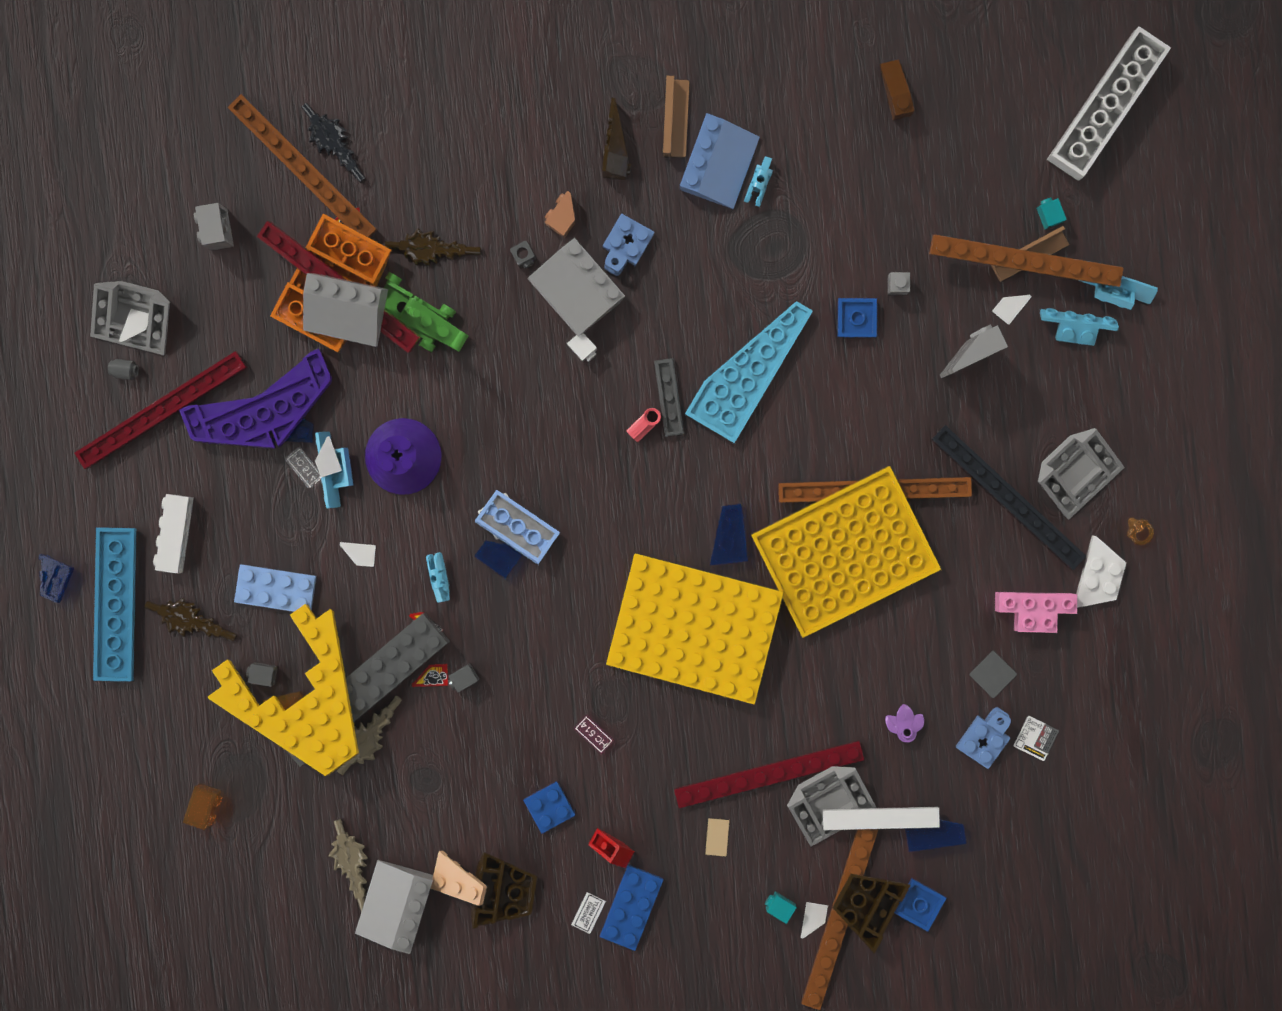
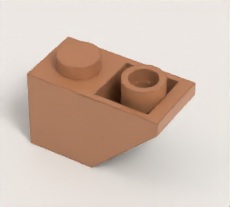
M569 191L565 195L562 193L556 201L557 206L554 210L550 209L545 216V224L563 238L567 236L576 223L572 196Z

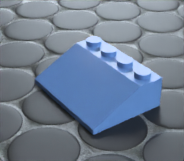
M706 113L683 175L680 190L734 209L760 137L724 119Z

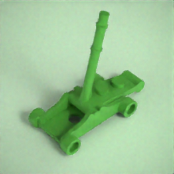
M388 272L385 277L387 282L384 289H388L385 310L423 338L419 345L426 350L433 352L436 347L433 344L435 340H438L460 352L469 335L447 322L449 317L453 318L456 311L445 304L438 310L424 300L399 287L398 285L402 279ZM405 302L406 306L400 313L397 310V306L399 303Z

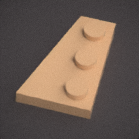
M439 851L430 889L478 906L483 905L487 886L473 874L466 872L460 867L458 862L450 859L444 851Z

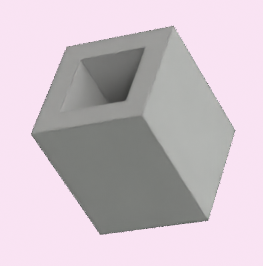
M891 272L888 275V295H907L910 292V272Z

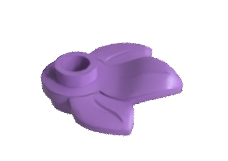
M903 704L899 708L897 716L888 715L885 717V722L888 730L897 734L899 740L904 743H910L916 738L917 732L922 729L924 717L922 714L914 715L911 708ZM909 730L910 736H905L903 731Z

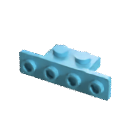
M1122 276L1120 287L1081 281L1095 286L1094 298L1130 310L1134 306L1135 300L1151 304L1158 291L1157 287Z
M1052 308L1040 310L1041 320L1059 323L1055 336L1057 341L1094 346L1099 329L1118 331L1119 328L1117 320L1109 316L1101 318L1092 314L1080 315L1072 311L1059 312Z
M330 432L315 433L318 454L326 438L330 436L331 439ZM348 448L334 449L342 471L321 478L327 509L341 506L338 488L353 486Z

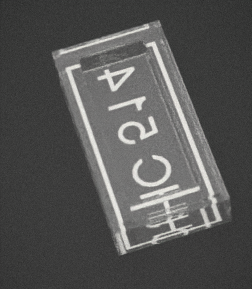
M301 447L295 449L285 458V461L307 488H311L321 479L318 468Z

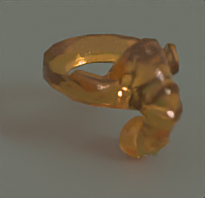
M1128 519L1129 530L1127 531V536L1137 545L1149 543L1154 535L1152 525L1146 519ZM1144 527H1147L1149 529L1148 538L1143 541L1138 540L1136 533L1143 531Z

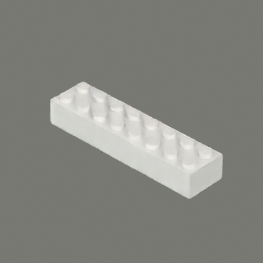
M1138 27L1122 47L1047 160L1076 180L1082 179L1171 47L1141 27Z

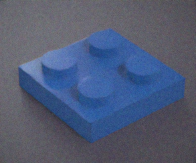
M838 298L837 337L876 338L877 299Z
M558 781L523 800L541 834L575 816V812Z
M911 878L909 882L911 886L894 913L928 932L946 897Z

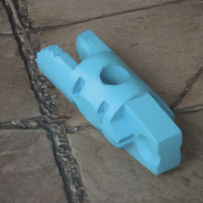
M765 156L762 166H756L744 202L748 203L751 199L752 191L760 193L756 199V206L760 207L773 170L769 169L772 158Z
M440 552L435 555L429 554L426 556V561L436 600L438 603L450 600L449 582L443 555Z

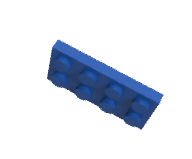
M628 864L600 937L635 951L662 885L663 878Z

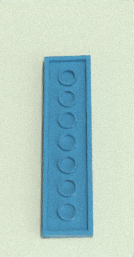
M96 528L93 681H134L136 528Z

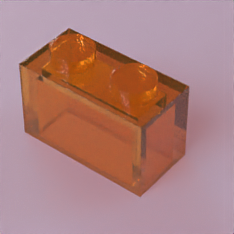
M200 783L196 785L183 823L203 830L212 826L216 815H214L215 808H218L221 803V790Z

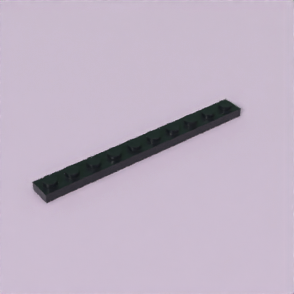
M946 425L931 439L1071 570H1074L1086 557L1079 548Z

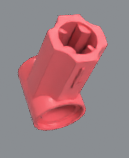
M655 408L647 409L626 431L638 443L661 421L660 411ZM651 411H655L658 414V419L655 422H650L647 418L648 413Z

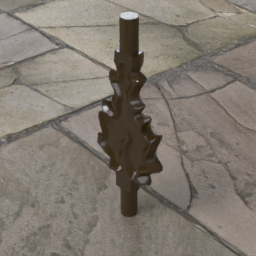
M419 228L416 229L413 235L407 234L405 240H400V242L385 241V247L404 252L405 258L411 257L416 266L420 262L430 266V261L437 264L436 256L440 258L446 256L453 260L454 255L460 257L466 254H481V247H469L465 244H458L457 241L445 243L443 240L439 242L441 237L434 238L433 230L421 233Z
M184 598L175 603L169 600L167 605L162 604L161 606L147 601L145 604L146 609L157 612L162 617L161 623L167 624L169 633L176 630L181 636L185 637L186 631L194 634L193 630H196V632L203 631L208 637L213 635L235 641L237 634L224 630L219 624L214 625V618L204 619L202 615L197 616L201 608H193L195 603H185Z

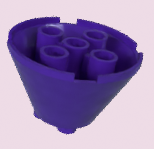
M407 418L390 420L379 426L369 438L365 450L366 467L374 482L388 492L401 495L413 494L426 488L438 474L442 459L441 447L435 434L421 422ZM402 453L403 456L398 459V454Z

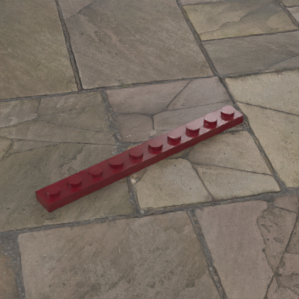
M267 221L257 235L260 240L306 275L307 273H316L346 280L271 221ZM384 309L380 332L407 353H410L421 337Z
M233 352L79 449L74 454L82 467L88 469L177 413L180 409L188 406L242 372L247 366L238 352Z
M858 740L674 789L678 807L682 808L824 771L832 766L839 767L864 760Z

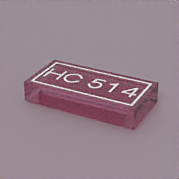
M587 714L573 728L600 754L614 742V739Z

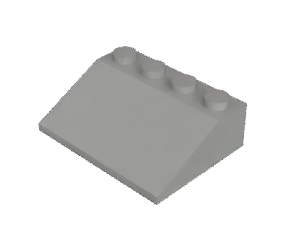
M575 238L558 250L528 277V280L578 337L619 305L625 297Z
M307 273L303 293V330L378 347L388 289L316 273Z
M990 324L971 334V339L963 344L942 371L940 377L943 378L1007 348L1008 346L998 325L992 328Z
M377 860L355 934L390 949L410 954L433 882V875Z

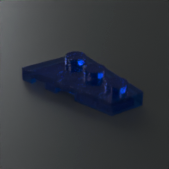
M742 505L722 506L710 565L748 561Z
M939 820V827L905 828L908 852L967 844L963 824Z

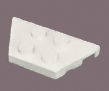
M1092 536L1076 593L1077 608L1116 600L1126 562L1097 536Z

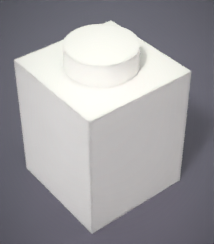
M584 333L579 337L576 335L567 343L583 362L585 360L589 362L596 356V346Z

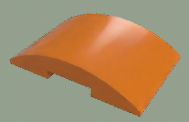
M325 214L320 218L305 247L346 280L377 287L392 251ZM297 268L291 281L287 282L270 316L330 349L339 352L347 340L303 330V293L307 275Z

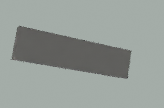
M673 358L656 360L654 364L665 437L682 435L684 431Z

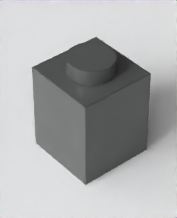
M257 662L252 663L251 666H248L246 672L248 683L269 687L275 685L278 666Z
M470 663L448 676L450 687L452 690L456 689L457 692L464 690L479 680Z

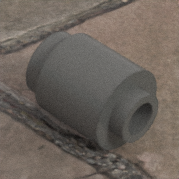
M115 359L111 360L108 364V374L114 378L133 380L139 373V367L135 361Z

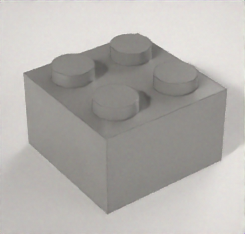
M219 203L196 206L194 220L199 226V232H197L199 243L211 251L234 247L228 209Z

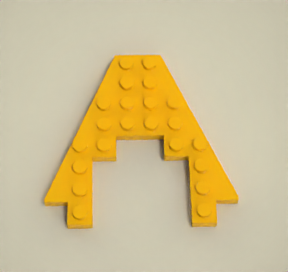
M304 604L290 614V616L320 661L319 664L305 673L315 690L287 710L283 708L276 696H272L259 706L231 660L227 659L212 670L222 687L209 695L208 698L324 776H328L358 755L359 751L334 611L329 609L316 618L308 604Z

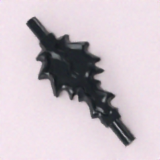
M308 103L303 104L301 108L310 118L309 121L311 123L308 127V131H311L309 143L315 142L319 153L323 149L327 151L328 155L333 152V156L339 158L340 166H345L362 183L366 178L358 169L356 160L352 159L354 152L345 147L346 143L342 142V140L349 137L343 134V132H346V129L339 126L340 120L328 119L327 114L320 116L312 110Z

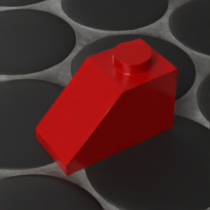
M598 828L588 844L608 862L626 868L635 852L624 842Z

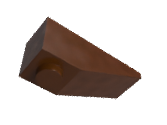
M899 59L881 63L880 69L892 120L912 116L914 113L913 102Z

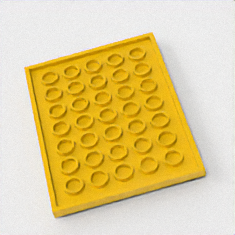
M890 466L751 534L778 590L784 592L782 598L802 638L941 570Z
M635 553L606 665L755 705L784 592Z

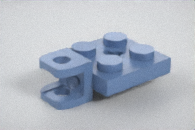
M621 214L602 247L609 251L604 269L618 276L622 273L627 262L636 266L655 232ZM632 236L634 242L626 244L624 237Z
M998 707L992 709L985 720L977 715L957 743L956 748L989 769L1010 740V736L1005 734L1011 723L1009 715ZM987 738V745L979 746L978 740Z

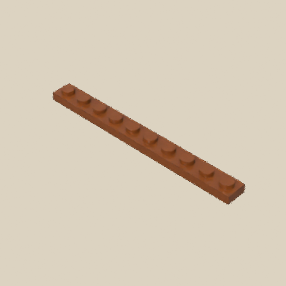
M242 94L227 107L346 226L368 238L377 231Z
M932 235L929 254L1114 287H1120L1124 269L1118 266L940 235Z
M971 477L897 480L906 499L972 496ZM858 481L778 483L779 502L820 501Z
M857 829L833 905L850 873L864 876L878 829ZM831 908L801 1001L802 1005L817 1010L821 1009L848 925L833 908Z

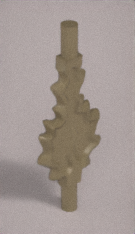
M395 696L388 707L381 709L379 715L374 713L372 722L367 723L366 728L361 722L358 729L354 726L359 754L339 767L337 770L339 774L344 775L348 768L356 762L364 764V760H375L373 753L383 747V745L378 744V741L383 738L379 734L383 733L382 728L391 723L389 719L402 701L400 697Z
M341 819L334 821L338 834L336 836L337 840L331 844L334 846V849L330 852L329 857L335 859V871L341 868L342 875L347 874L346 878L350 880L349 890L353 891L362 912L366 896L363 884L367 883V881L361 876L363 871L359 867L367 866L363 861L367 859V856L362 851L365 845L355 842V836L348 837L347 832L344 831Z

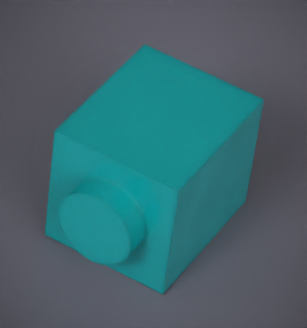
M1052 197L1041 201V205L1036 208L1044 230L1067 220L1059 198L1052 200Z
M775 892L773 896L770 895L765 902V905H767L766 911L786 924L797 908L794 902L778 892Z

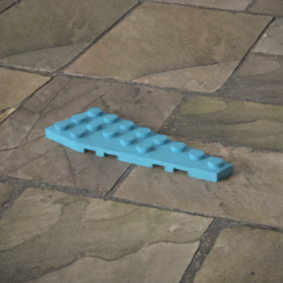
M797 301L703 382L685 415L735 443L813 311Z

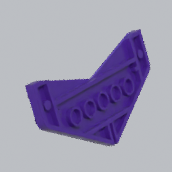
M318 348L307 354L293 369L262 394L253 398L206 405H191L180 409V414L190 438L201 443L276 449L270 434L273 432L278 447H281L332 382V376L321 350Z

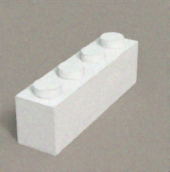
M166 494V497L163 498L162 509L164 511L163 516L159 520L161 531L156 540L158 552L153 560L155 570L183 573L194 497Z

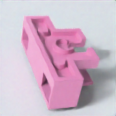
M995 592V611L1014 613V631L1057 633L1058 613L1077 614V594Z

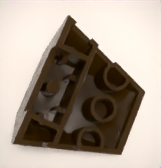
M483 852L476 868L475 877L484 883L487 888L483 905L478 906L471 903L472 929L486 924H495V922L506 919L511 920L531 915L537 876Z
M850 873L832 908L875 954L883 939L882 935L911 885Z

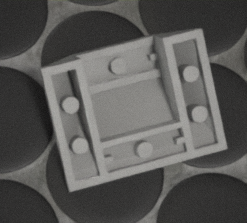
M123 281L95 283L90 337L165 355L170 302L158 290ZM131 309L149 313L148 326L145 331L123 342H119Z
M1094 428L1070 435L1044 459L1041 464L1038 482L1069 520L1125 467L1098 430Z
M833 766L799 784L787 804L810 847L840 831L823 830L824 809L876 808L855 768Z

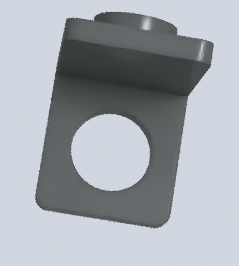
M523 241L510 249L519 268L524 267L526 269L534 264L533 261L537 260L527 241ZM519 248H526L528 250L526 258L521 259L517 256Z

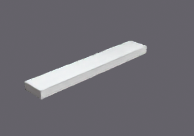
M938 807L823 810V830L939 827Z

